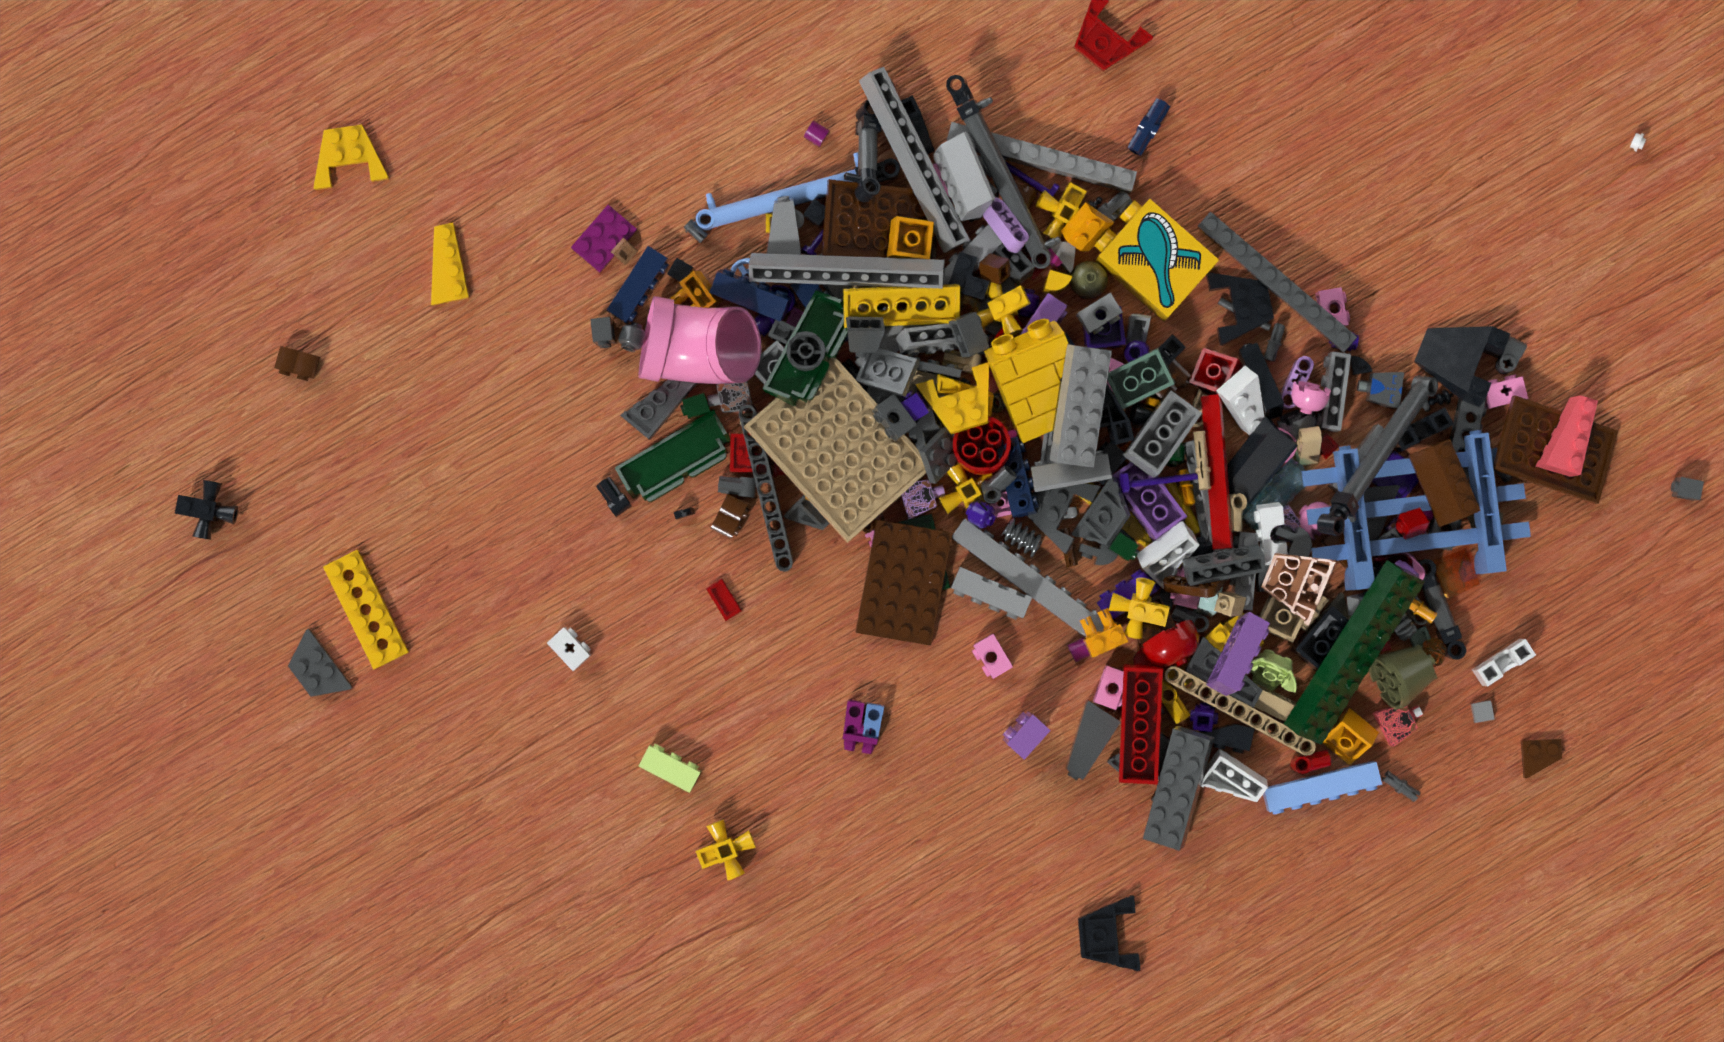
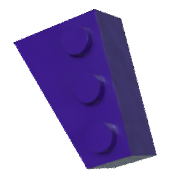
M1139 569L1131 575L1132 578L1128 581L1122 580L1116 584V589L1113 591L1107 590L1099 596L1101 599L1097 604L1102 611L1109 608L1113 592L1131 600L1133 593H1136V578H1147L1155 582L1150 596L1157 592L1161 586L1144 570L1141 571ZM1110 611L1113 619L1124 613V611Z

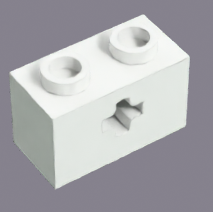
M563 627L547 644L572 671H575L591 656L589 652L591 649L584 641L580 643L576 637L578 635L571 627L569 629ZM567 644H574L575 646L573 647V649L575 651L568 652Z

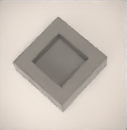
M1491 700L1471 703L1474 723L1495 720Z

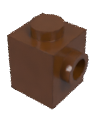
M990 253L979 262L981 279L1000 285L1011 276L1010 262L1007 258Z

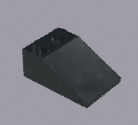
M1331 606L1299 639L1291 651L1317 672L1349 620Z

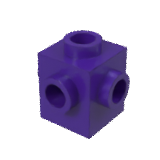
M1205 702L1196 704L1195 710H1191L1190 721L1193 722V730L1212 732L1213 725L1218 723V713H1215V707Z

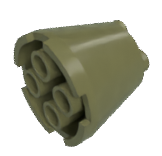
M1420 645L1380 654L1369 669L1372 682L1376 681L1379 690L1382 692L1380 694L1381 698L1395 710L1406 707L1432 681L1437 679L1433 667L1435 660L1430 654L1427 655Z

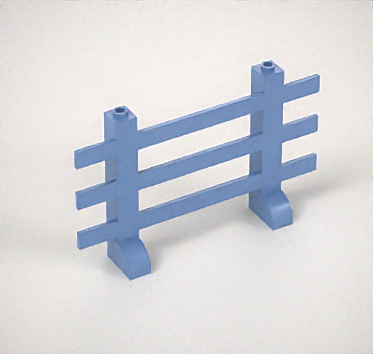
M1482 430L1470 431V435L1464 436L1466 452H1458L1456 454L1462 468L1468 467L1470 487L1481 510L1474 513L1476 528L1423 534L1406 540L1403 537L1369 541L1367 518L1401 514L1419 507L1422 511H1428L1431 508L1425 495L1364 503L1363 495L1358 502L1359 509L1355 513L1356 521L1351 522L1348 518L1345 520L1343 531L1345 544L1311 548L1312 557L1336 561L1347 560L1348 567L1345 570L1344 577L1345 591L1370 588L1374 582L1371 556L1478 543L1479 551L1476 552L1474 559L1475 574L1507 571L1503 540L1531 537L1529 522L1501 525L1498 502L1526 499L1524 483L1496 487L1493 464L1498 448L1490 447L1489 433H1482ZM1351 445L1339 447V451L1333 452L1335 467L1301 471L1303 487L1337 483L1338 491L1341 492L1360 465L1358 449H1351ZM1409 458L1385 461L1375 478L1413 474L1415 471ZM1331 507L1306 510L1308 525L1317 524L1319 516L1321 514H1329Z

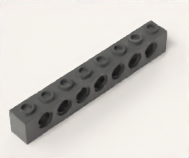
M1458 398L1453 420L1454 425H1452L1449 438L1456 453L1459 450L1466 452L1465 443L1462 439L1464 431L1470 435V431L1482 430L1481 419L1487 411L1485 401L1479 408ZM1467 413L1473 415L1474 420L1472 423L1466 420ZM1463 467L1464 473L1468 480V467ZM1434 515L1433 520L1430 522L1428 534L1441 532V527H1438ZM1462 519L1446 524L1449 531L1459 529ZM1455 546L1438 549L1451 551L1452 548H1455Z

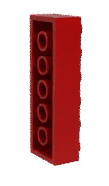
M1124 664L1119 783L1158 785L1163 667Z

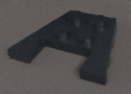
M1216 273L1206 274L1209 291L1229 289L1236 325L1218 327L1217 333L1220 346L1274 319L1268 288L1259 280Z
M1134 895L1127 896L1078 917L1080 954L1082 958L1140 971L1139 953L1119 954L1116 915L1136 913Z

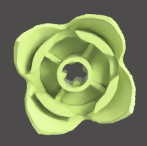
M1265 649L1263 653H1260L1252 660L1253 666L1250 672L1253 674L1252 681L1255 684L1262 685L1272 691L1281 684V687L1285 690L1296 693L1297 683L1292 671L1293 661L1290 658L1282 657L1275 654L1272 650Z

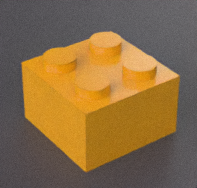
M899 216L891 219L887 258L930 259L934 222Z

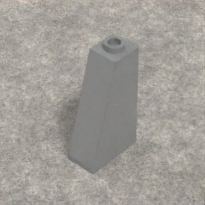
M789 196L778 197V200L774 201L767 254L801 255L793 198L789 199Z

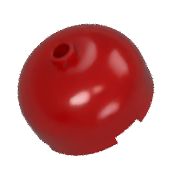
M988 416L987 424L954 434V455L958 463L970 473L977 475L994 473L1005 465L1010 456V435L1003 423ZM1003 440L1004 445L1006 444V451L1004 450L999 459L997 449L1001 447ZM961 442L965 443L962 447V453L959 452L958 448Z
M1192 620L1178 623L1175 625L1176 628L1172 627L1166 631L1164 630L1142 644L1141 650L1146 659L1152 665L1163 668L1174 665L1180 667L1187 663V658L1193 655L1199 646V633Z

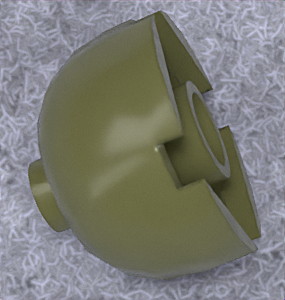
M1081 262L1075 266L1070 274L1072 276L1070 281L1071 289L1080 298H1097L1107 287V272L1097 262Z

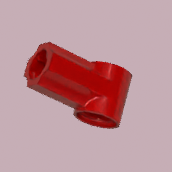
M1327 750L1314 752L1307 756H1295L1290 762L1291 769L1301 774L1331 766V758ZM1302 759L1305 765L1303 769L1299 770L1297 763Z

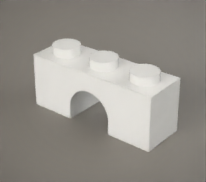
M1279 502L1256 505V511H1254L1255 523L1258 522L1256 539L1260 541V548L1265 557V565H1270L1275 553L1288 555L1287 543L1283 539L1272 540L1270 537L1271 530L1275 526L1285 525L1283 506Z
M1518 639L1473 668L1472 671L1481 685L1488 687L1502 678L1506 671L1515 666L1522 665L1536 656L1526 639Z

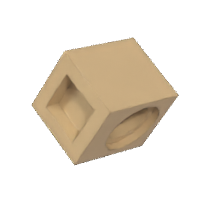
M1219 592L1214 611L1230 617L1242 616L1246 597L1233 592Z

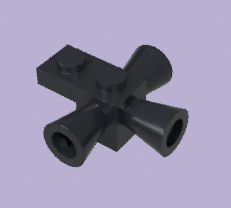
M203 480V499L178 495L174 514L199 518L192 537L211 540V521L221 519L233 525L236 523L238 506H221V502H215L222 483Z

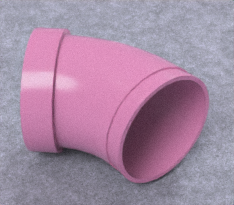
M653 297L645 327L646 337L641 349L639 378L657 382L662 378L691 383L729 384L746 382L755 374L761 357V337L754 318L747 310L741 307L703 308L674 304L672 299Z

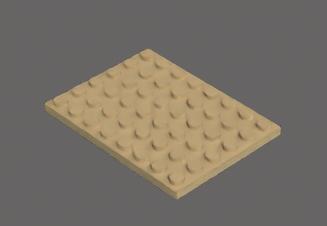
M834 357L828 361L830 369L814 399L808 400L807 403L799 399L794 407L776 398L750 420L744 428L848 543L926 474V470L918 449L905 435L896 442L893 438L890 439L886 435L884 426L881 423L879 424L873 417L874 413L872 410L878 404Z

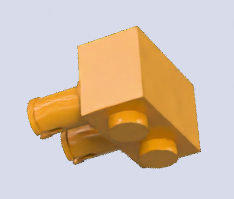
M693 271L679 283L683 288L670 297L672 300H675L674 304L678 305L690 297L694 302L691 305L692 307L715 308L723 302L720 297L709 293L712 286L701 271Z
M1109 608L1097 612L1104 626L1101 632L1096 630L1091 616L1086 617L1087 623L1085 619L1080 620L1086 634L1083 641L1092 658L1128 642L1121 624L1114 622Z

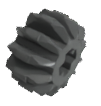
M1406 613L1394 630V633L1403 641L1408 638L1410 639L1417 632L1416 626Z

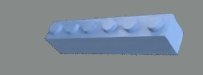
M1370 761L1268 786L1263 793L1267 811L1279 814L1283 813L1285 808L1291 807L1292 810L1302 808V804L1309 802L1310 805L1322 803V799L1328 798L1330 801L1339 799L1340 795L1346 793L1348 796L1359 794L1358 790L1366 789V791L1376 790L1378 785H1382L1377 762Z

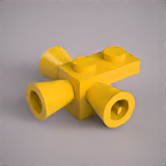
M1069 182L1060 200L1057 201L1044 190L1035 207L1052 212L1051 216L1055 219L1043 234L1050 238L1060 237L1061 239V230L1078 212V207L1087 191Z
M991 282L987 292L992 300L987 303L989 308L976 312L981 318V326L984 329L993 320L1002 322L1004 335L1012 334L1014 337L1023 331L1014 319V316L1019 314L1017 310L1031 303L1023 286L1020 285L1003 294L1001 284Z
M960 464L950 468L947 474L958 486L955 487L956 492L939 497L947 514L961 502H963L967 509L972 502L984 501L980 492L982 491L981 484L984 480L992 478V473L981 475L974 481L973 478L968 480L965 469Z
M1141 577L1136 578V593H1133L1131 600L1114 592L1112 594L1109 611L1128 612L1127 618L1130 621L1124 633L1130 638H1143V622L1166 626L1170 606L1151 602L1152 597L1149 596L1155 585L1153 580Z
M724 819L707 825L706 827L716 843L695 851L702 869L724 862L727 880L745 874L735 857H738V851L756 848L750 830L733 840L732 836L727 838Z

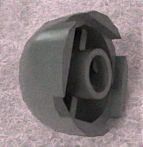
M799 332L788 342L786 349L787 358L791 365L798 370H814L824 360V342L813 332Z
M1297 409L1279 417L1280 421L1277 420L1278 427L1288 431L1295 437L1296 441L1299 429L1316 427L1317 425L1314 411H1312V414L1299 413Z

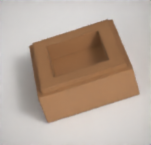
M624 238L611 251L624 265L638 252Z

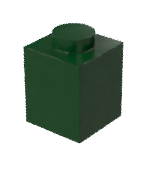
M705 393L683 399V405H680L683 416H687L688 419L711 412Z
M1120 532L1107 548L1125 561L1134 560L1139 553L1137 549L1139 545Z

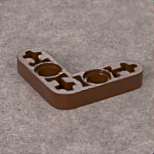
M1167 576L1163 579V587L1166 592L1210 598L1217 595L1229 579L1190 586L1185 577Z

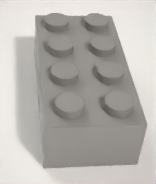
M1170 390L1154 409L1134 440L1123 453V456L1151 477L1158 476L1202 413Z

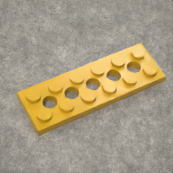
M945 284L943 289L912 287L843 289L844 328H847L846 317H883L884 326L949 323L948 321L960 317V285ZM943 300L945 301V306L936 308L935 303ZM919 301L926 302V306L923 309L916 308V304ZM900 302L907 304L903 310H898L896 306ZM880 303L888 305L884 311L878 310L877 306ZM860 304H867L868 309L861 312L858 310Z
M355 550L323 566L373 670L409 653L360 551ZM347 570H352L354 573V578L351 581H347L344 577V573ZM355 587H360L363 591L360 598L353 596V589ZM364 604H368L371 607V612L368 615H364L361 612V607ZM373 621L379 623L380 628L377 632L370 630V623ZM382 638L388 641V646L384 650L378 646V641Z

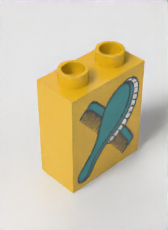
M1151 199L1143 207L1134 200L1119 217L1127 225L1118 235L1108 229L1094 245L1101 252L1095 261L1102 265L1111 276L1164 322L1219 259Z

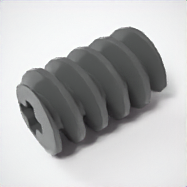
M1012 518L1001 536L1005 534L1004 541L1011 538L1012 546L1018 542L1017 549L1024 546L1025 554L1031 550L1030 557H1033L1043 542L1041 541L1042 535L1039 534L1034 537V530L1028 533V526L1021 529L1022 523L1019 522L1014 525L1015 518Z

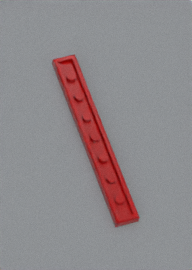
M1218 394L1201 396L1203 430L1206 432L1208 467L1211 468V472H1209L1211 489L1208 490L1212 545L1213 550L1233 548L1222 399Z

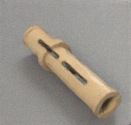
M1205 431L1193 432L1197 462L1195 472L1198 473L1199 490L1211 489L1209 477L1211 468L1208 467Z

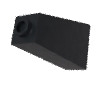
M1258 343L1243 345L1239 349L1238 356L1243 367H1248L1258 375L1264 416L1271 420L1282 416L1284 401Z

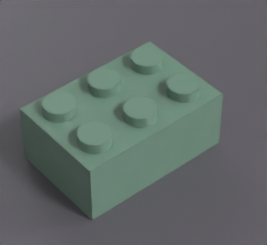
M1159 348L1108 372L1107 378L1123 409L1175 384V380Z

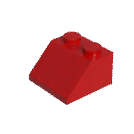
M1203 348L1189 384L1211 395L1218 394L1216 390L1241 370L1243 364L1237 358Z

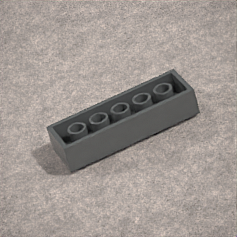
M1181 726L1173 728L1143 839L1178 851L1185 846L1215 737Z

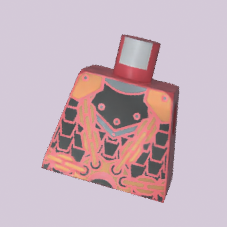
M1417 705L1411 709H1408L1406 706L1398 710L1388 707L1373 712V715L1389 746H1395L1418 728L1414 720L1423 716V713Z

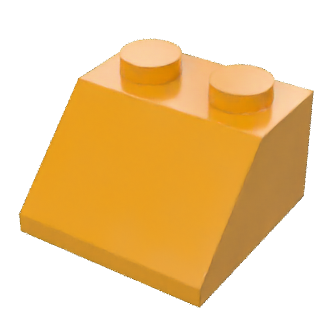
M1085 202L1061 232L1066 241L1078 250L1090 251L1114 222Z
M1349 708L1338 718L1323 744L1351 765L1373 745L1379 732Z

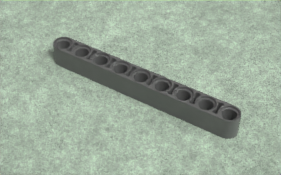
M745 404L739 410V418L775 564L780 571L786 572L792 568L794 562L768 454L763 448L760 455H755L752 452L753 446L760 445L744 428L758 412L753 404ZM751 408L753 416L750 418L745 417L743 409ZM764 464L767 467V472L760 474L757 471V465ZM763 483H769L772 487V490L770 492H764L761 489V485ZM767 502H774L776 509L769 511L766 508ZM777 520L780 522L781 527L773 529L770 522ZM783 539L785 546L778 548L775 545V540ZM782 557H786L789 559L790 564L782 566L779 560Z

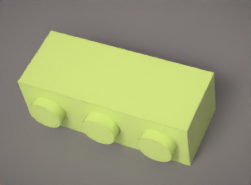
M654 744V746L649 745L639 767L690 793L701 773V770L698 769L699 766L690 761L688 764L681 761L682 757L673 752L671 755L664 752L665 748L658 744Z

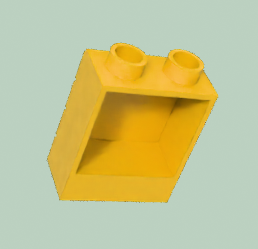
M1048 319L1036 320L1028 325V332L1017 337H1013L1012 334L999 336L991 342V348L984 350L1013 428L1016 430L1022 443L1053 430L1060 378L1063 375L1068 344L1064 331L1055 320L1049 322Z

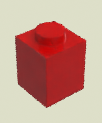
M1419 507L1401 513L1396 522V529L1406 540L1424 534L1429 525V520Z

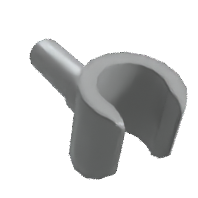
M1068 508L1063 520L1075 518L1078 515L1077 508Z

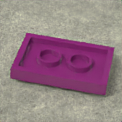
M607 205L571 246V249L601 273L615 257L611 253L614 247L622 238L629 241L637 229L611 206Z

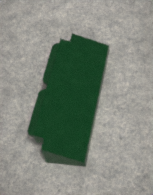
M816 290L789 340L799 332L808 331L815 333L824 342V360L814 370H798L791 365L787 358V342L763 387L765 392L794 407L799 399L806 403L808 400L814 399L830 369L829 359L836 357L848 335L847 328H844L843 301Z
M712 410L616 466L615 470L633 499L641 494L645 501L653 502L681 486L685 481L684 478L688 476L694 478L725 460L728 452L724 445L728 444L731 438L715 411Z

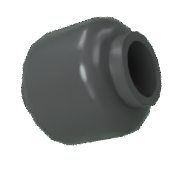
M631 322V325L626 324L622 327L618 338L621 348L630 352H635V350L642 348L646 337V332L641 329L642 325Z

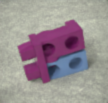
M848 699L843 732L844 750L854 751L855 743L863 742L862 753L872 754L874 746L877 745L884 705L867 703L863 722L865 702Z

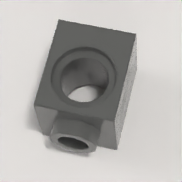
M1677 477L1671 484L1672 497L1692 501L1701 500L1704 481Z

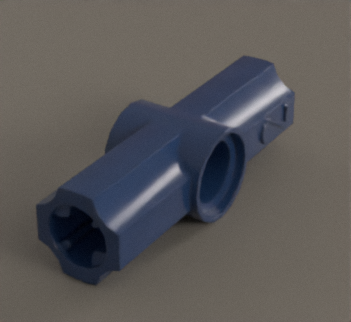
M1156 98L1147 115H1144L1137 127V132L1128 144L1127 149L1136 155H1142L1148 143L1154 138L1160 128V123L1169 111L1170 105Z

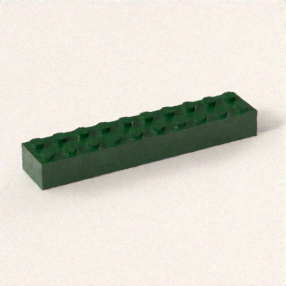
M1388 560L1386 561L1284 722L1288 728L1298 736L1319 744L1323 743L1342 711L1348 705L1349 700L1358 689L1363 678L1369 672L1370 667L1379 656L1384 645L1388 642L1391 634L1400 623L1405 612L1409 609L1412 601L1420 592L1425 581L1411 571Z

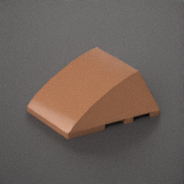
M1275 553L1261 587L1277 601L1283 602L1291 609L1293 614L1296 613L1309 626L1332 574L1336 560Z

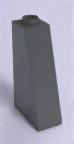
M1088 700L1084 704L1066 764V769L1069 771L1067 775L1075 780H1078V778L1083 780L1121 723Z

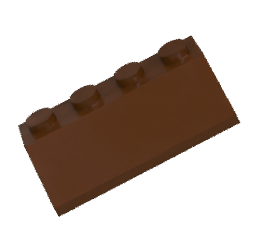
M1450 439L1441 441L1408 456L1438 527L1481 511Z

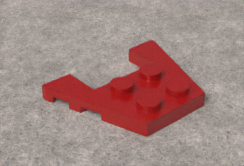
M1091 0L1074 49L1103 72L1154 38L1140 26L1131 39L1126 41L1097 18L1109 1Z

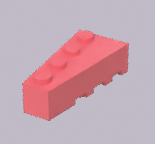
M1581 395L1569 398L1559 418L1560 421L1557 427L1554 428L1551 434L1552 437L1548 445L1545 446L1543 455L1538 460L1536 467L1569 477L1581 475L1598 400Z

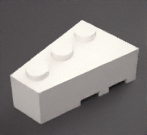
M1244 366L1216 391L1237 425L1248 435H1251L1265 416L1258 375Z
M1181 521L1137 554V558L1142 569L1164 589L1163 579L1167 576H1175L1178 572L1177 568L1182 564L1183 559L1189 558L1198 548L1199 543L1193 531Z
M1219 748L1207 764L1201 787H1209L1218 792H1227L1233 794V796L1257 802L1268 788L1267 779Z

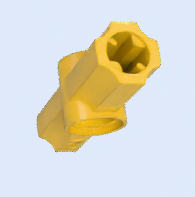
M1163 679L1162 703L1175 723L1178 724L1188 718L1190 713L1180 700L1176 690L1169 682ZM1165 690H1170L1173 694L1172 699L1169 701L1163 698Z

